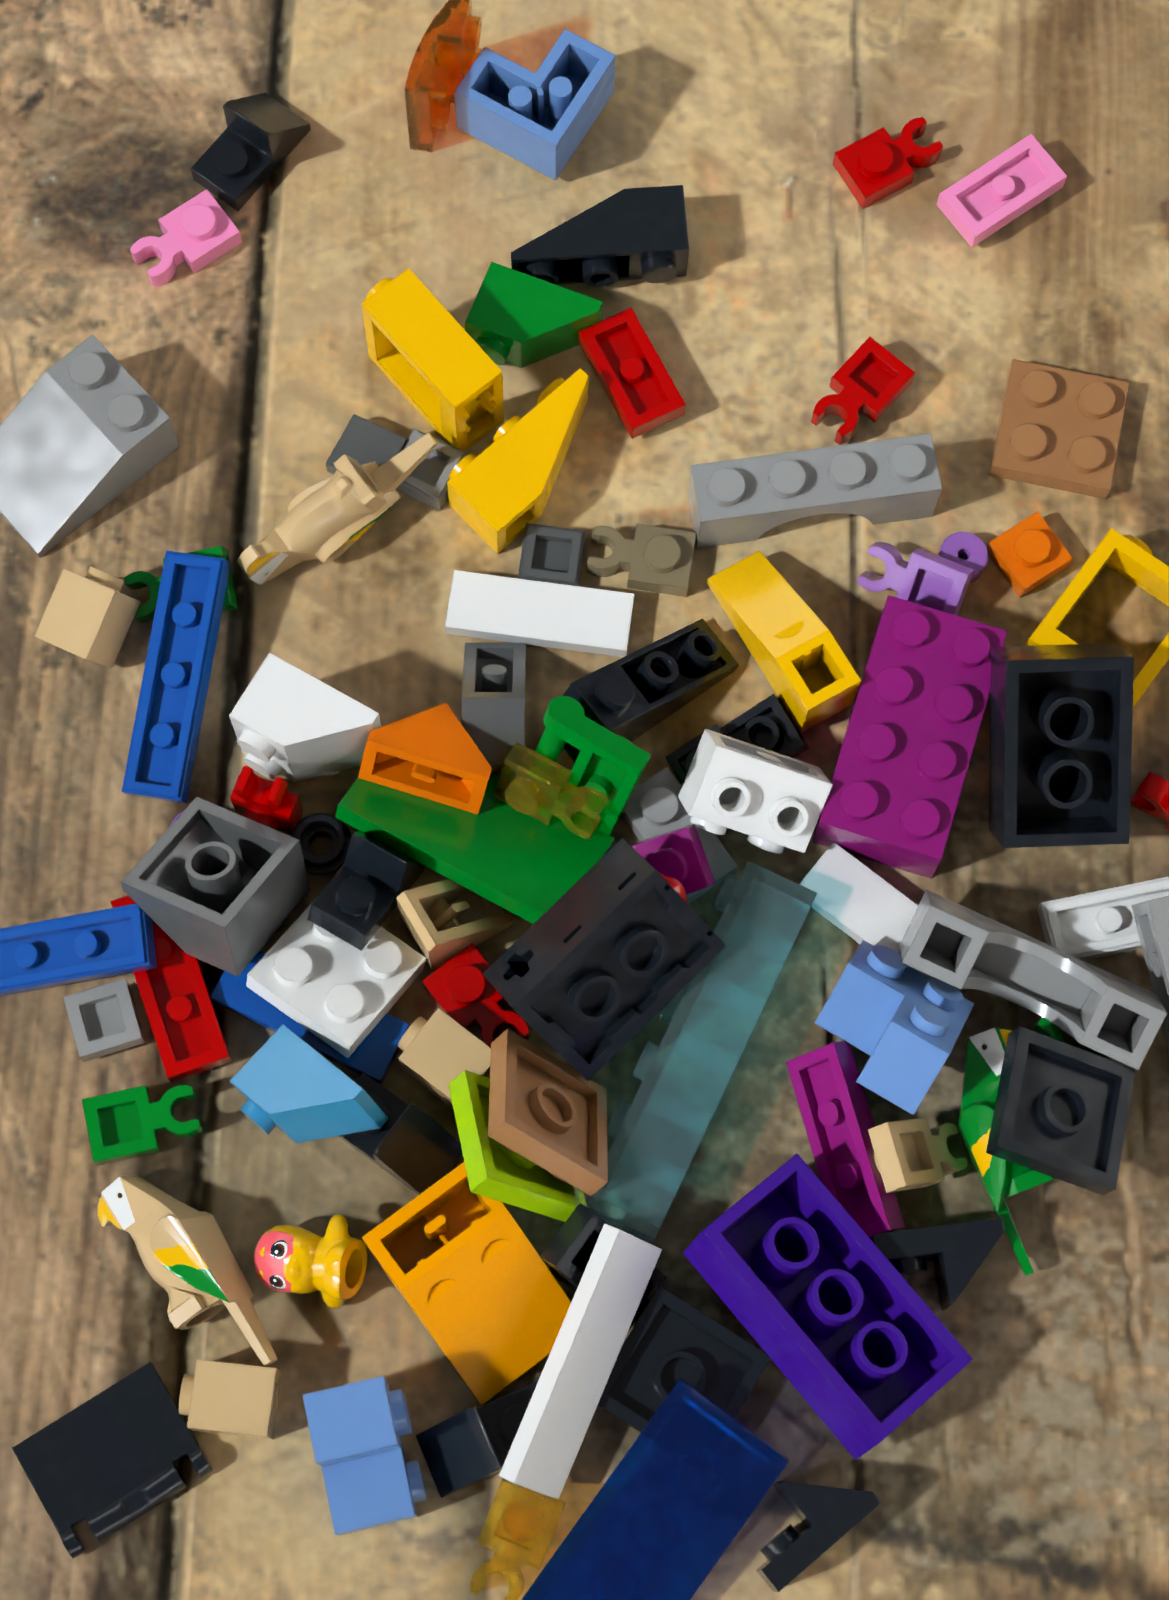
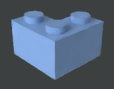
M564 29L536 73L484 47L454 91L456 128L556 181L614 93L616 55L567 29Z
M862 940L816 1019L815 1024L870 1055L856 1081L857 1083L914 1115L950 1055L974 1003L964 998L958 988L937 978H929L902 963L901 955L895 950L882 945L873 946Z
M384 1376L303 1394L316 1464L322 1467L335 1535L341 1536L418 1517L415 1502L427 1500L419 1460L406 1462L401 1436L413 1433L406 1396L405 1393H402V1389L392 1391L388 1381Z

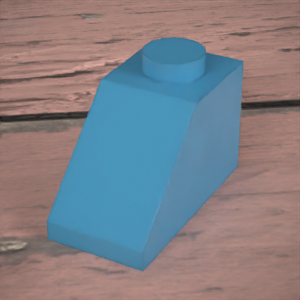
M284 1024L230 1080L236 1089L247 1099L240 1110L267 1135L277 1127L295 1143L379 1129L389 1119L362 1087Z

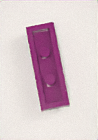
M846 1041L833 1042L787 1061L786 1065L821 1182L869 1238L873 1234L894 1232L905 1228L895 1192L886 1193L881 1174L875 1165L874 1149L868 1129L875 1127L863 1086L856 1082L859 1072L850 1044Z

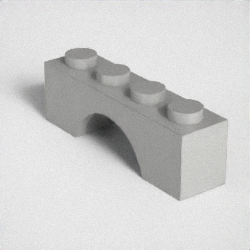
M929 433L691 465L687 496L693 531L696 532L695 543L697 549L756 541L761 535L776 526L792 520L820 514L845 513L859 515L868 519L873 525L932 517L942 491L932 436Z
M927 889L899 945L902 963L961 990L976 989L1016 1003L1052 1022L1072 1036L1078 1043L1139 1070L1167 1015L1157 994Z

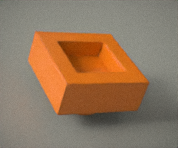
M1038 511L989 541L986 547L989 557L1020 598L1068 568L1073 560L1072 556Z

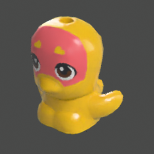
M336 1214L330 1219L324 1237L294 1225H277L266 1231L256 1245L254 1266L258 1279L267 1289L282 1293L299 1294L319 1290L327 1306L337 1309L343 1306L346 1299L352 1298L359 1291L366 1272L367 1251L362 1240L350 1237L346 1218L342 1214Z

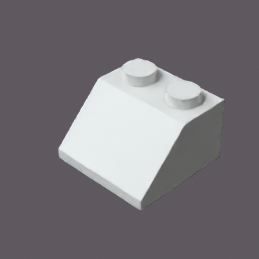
M271 653L267 655L229 715L237 736V743L241 747L242 753L246 755L243 761L250 768L267 778L274 780L278 774H281L293 782L361 766L370 730L381 727L378 712Z

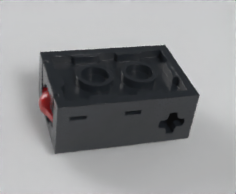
M622 838L510 946L483 975L507 1003L571 1066L589 1081L706 967L726 945L690 907L683 884L676 878L657 872Z

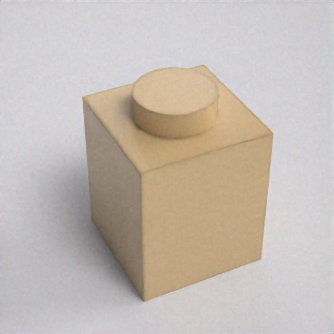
M90 566L86 577L63 568L34 637L83 659L112 669L141 601L120 592L124 580Z
M439 1008L428 1021L422 1016L418 1017L406 1030L398 1043V1047L403 1050V1053L398 1058L401 1070L451 1109H453L448 1084L462 1071L467 1070L490 1078L491 1048Z
M196 1359L194 1375L184 1374L179 1396V1414L188 1415L187 1428L194 1431L273 1440L282 1372L277 1368Z

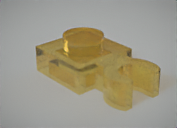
M516 742L505 758L494 794L496 798L508 803L516 811L528 814L547 825L556 816L562 820L572 833L586 839H590L601 821L599 815L608 802V798L594 788L586 786L576 787L569 783L571 770Z
M503 1478L477 1541L478 1544L494 1550L492 1558L483 1562L474 1572L470 1583V1592L479 1595L486 1584L487 1577L497 1574L504 1577L508 1583L509 1590L504 1600H519L524 1590V1576L520 1567L524 1563L538 1570L540 1569L567 1502L516 1485Z

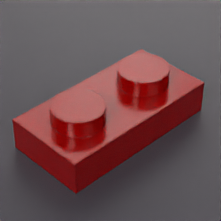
M632 307L579 331L578 342L632 439L685 415L686 404Z

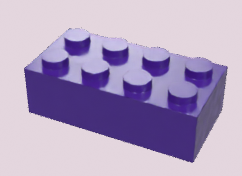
M795 1154L703 1229L683 1252L685 1257L855 1460L884 1440L973 1360L798 1154Z

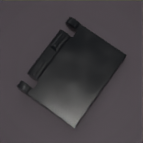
M151 1362L12 1447L59 1533L66 1550L73 1559L86 1551L81 1538L73 1528L78 1523L86 1519L93 1534L101 1542L185 1489L187 1484L175 1465V1462L188 1455L193 1468L201 1478L213 1471L209 1460L191 1430L187 1428L185 1419L179 1414L177 1405Z

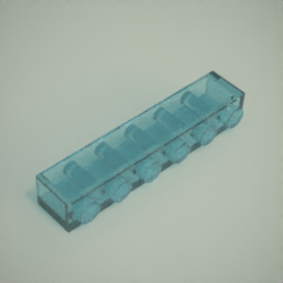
M750 861L747 862L740 878L728 874L713 908L723 912L714 933L725 943L726 947L690 981L687 989L683 988L665 1005L660 1020L670 1025L660 1045L658 1046L648 1041L632 1075L642 1080L632 1103L622 1098L620 1099L607 1126V1135L615 1138L608 1152V1183L592 1196L584 1193L587 1196V1207L595 1211L610 1226L652 1245L654 1244L811 910L817 892Z

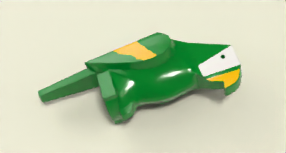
M994 1027L971 1036L967 1040L957 1128L997 1218L1003 1217L1004 1233L1024 1276L1034 1273L1005 1198L1056 1178L986 1153L1008 1034L1012 1032L1010 1029Z

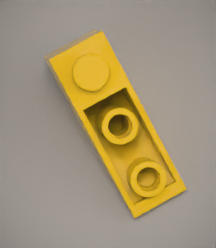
M581 368L566 380L560 377L551 382L538 397L537 405L522 418L519 415H515L508 419L497 430L493 438L494 442L478 456L475 453L465 456L456 464L449 475L450 480L447 482L449 506L497 554L525 531L526 523H535L544 512L588 401L589 376Z
M760 550L707 579L708 586L801 733L854 703L861 679L829 629Z

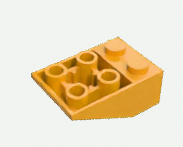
M464 1162L361 1237L368 1250L481 1406L550 1354L571 1301L504 1204L470 1192Z

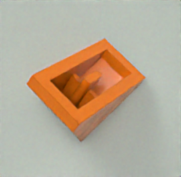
M444 703L370 730L358 778L478 815L492 767L449 705Z

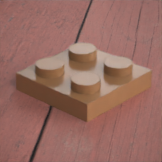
M1012 359L1008 369L989 475L1106 499L1111 490L1129 382Z
M505 1030L491 1043L488 1136L496 1140L505 1149L516 1152L547 1170L556 1179L567 1182L587 1195L592 1196L608 1183L607 1089L591 1079L587 1081L578 1071L513 1031Z

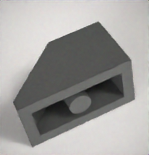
M465 643L461 697L462 725L484 755L492 770L503 769L510 765H525L526 643Z

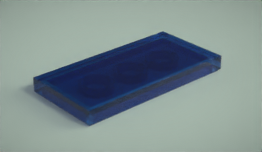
M680 1377L521 1600H690L786 1467L789 1458Z

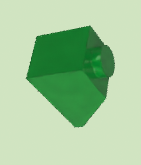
M491 262L465 321V331L496 365H504L506 362L523 368L580 345L578 342L579 331L602 321L603 301Z

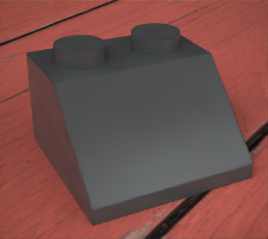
M196 797L121 881L123 891L186 954L237 977L310 890L299 839L199 797Z

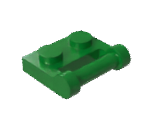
M569 696L554 697L549 702L543 716V723L545 725L543 734L532 759L527 760L525 765H522L516 779L517 786L611 836L645 770L651 754L635 746L625 737L611 732L584 716L583 707L574 698ZM567 742L579 749L580 752L566 783L557 779L554 768Z

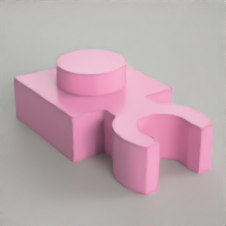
M206 189L158 219L164 235L161 237H143L132 245L130 251L137 265L150 257L161 259L158 265L147 271L152 286L159 287L168 283L173 278L176 266L185 261L192 272L196 273L241 244L242 239L240 231Z

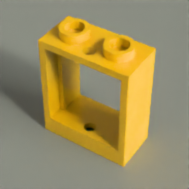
M409 268L395 279L385 278L378 282L368 292L365 301L361 303L369 357L445 443L466 452L504 422L503 374L501 369Z
M1111 528L1033 632L1025 646L1078 644L1060 632L1058 628L1105 565H1108L1169 607V566L1154 557L1151 549L1140 539L1132 535H1122ZM1169 633L1133 681V709L1169 660Z

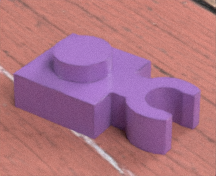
M875 542L869 547L867 554L880 558L885 563L886 573L884 576H878L873 572H863L857 580L861 587L873 592H880L890 588L898 591L897 598L958 616L974 572L973 569L921 548L914 550L909 562L903 560L898 549L889 543Z

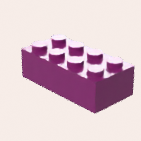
M888 595L830 782L833 785L820 814L812 840L813 843L829 847L832 842H835L849 854L931 879L942 859L991 690V647H1003L1007 634L1006 630Z

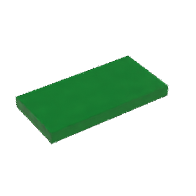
M492 772L478 815L359 778L356 779L339 802L335 818L368 834L383 844L532 924L547 912L612 848L615 839Z

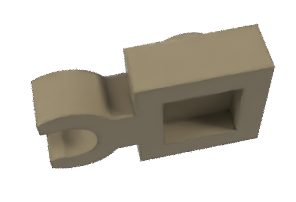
M637 524L635 537L632 540L623 538L621 533L612 527H593L592 543L607 545L612 549L613 553L607 558L588 556L587 572L597 577H609L616 574L619 570L629 572L627 588L687 597L696 532Z

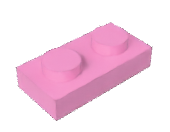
M1030 134L941 192L936 205L967 243L974 247L1063 188L1067 175L1036 138Z

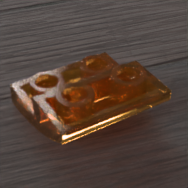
M449 0L431 22L415 52L404 88L410 149L433 152L436 131L447 130L450 105L455 103L454 91L483 50L479 48L482 18L472 16V0Z

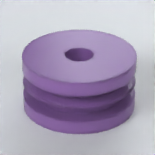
M957 532L951 534L943 541L938 556L973 569L974 572L969 583L971 584L981 576L988 560V551L986 545L978 536L969 532Z

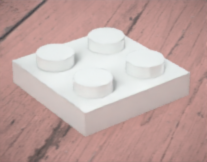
M310 904L247 974L246 986L346 1058H349L423 972L426 957L383 927L378 929L361 951L307 920L311 908Z

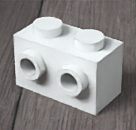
M705 729L678 798L688 815L691 816L690 822L705 831L724 835L727 828L749 835L747 840L751 844L772 853L781 854L784 847L805 853L833 784L818 766Z

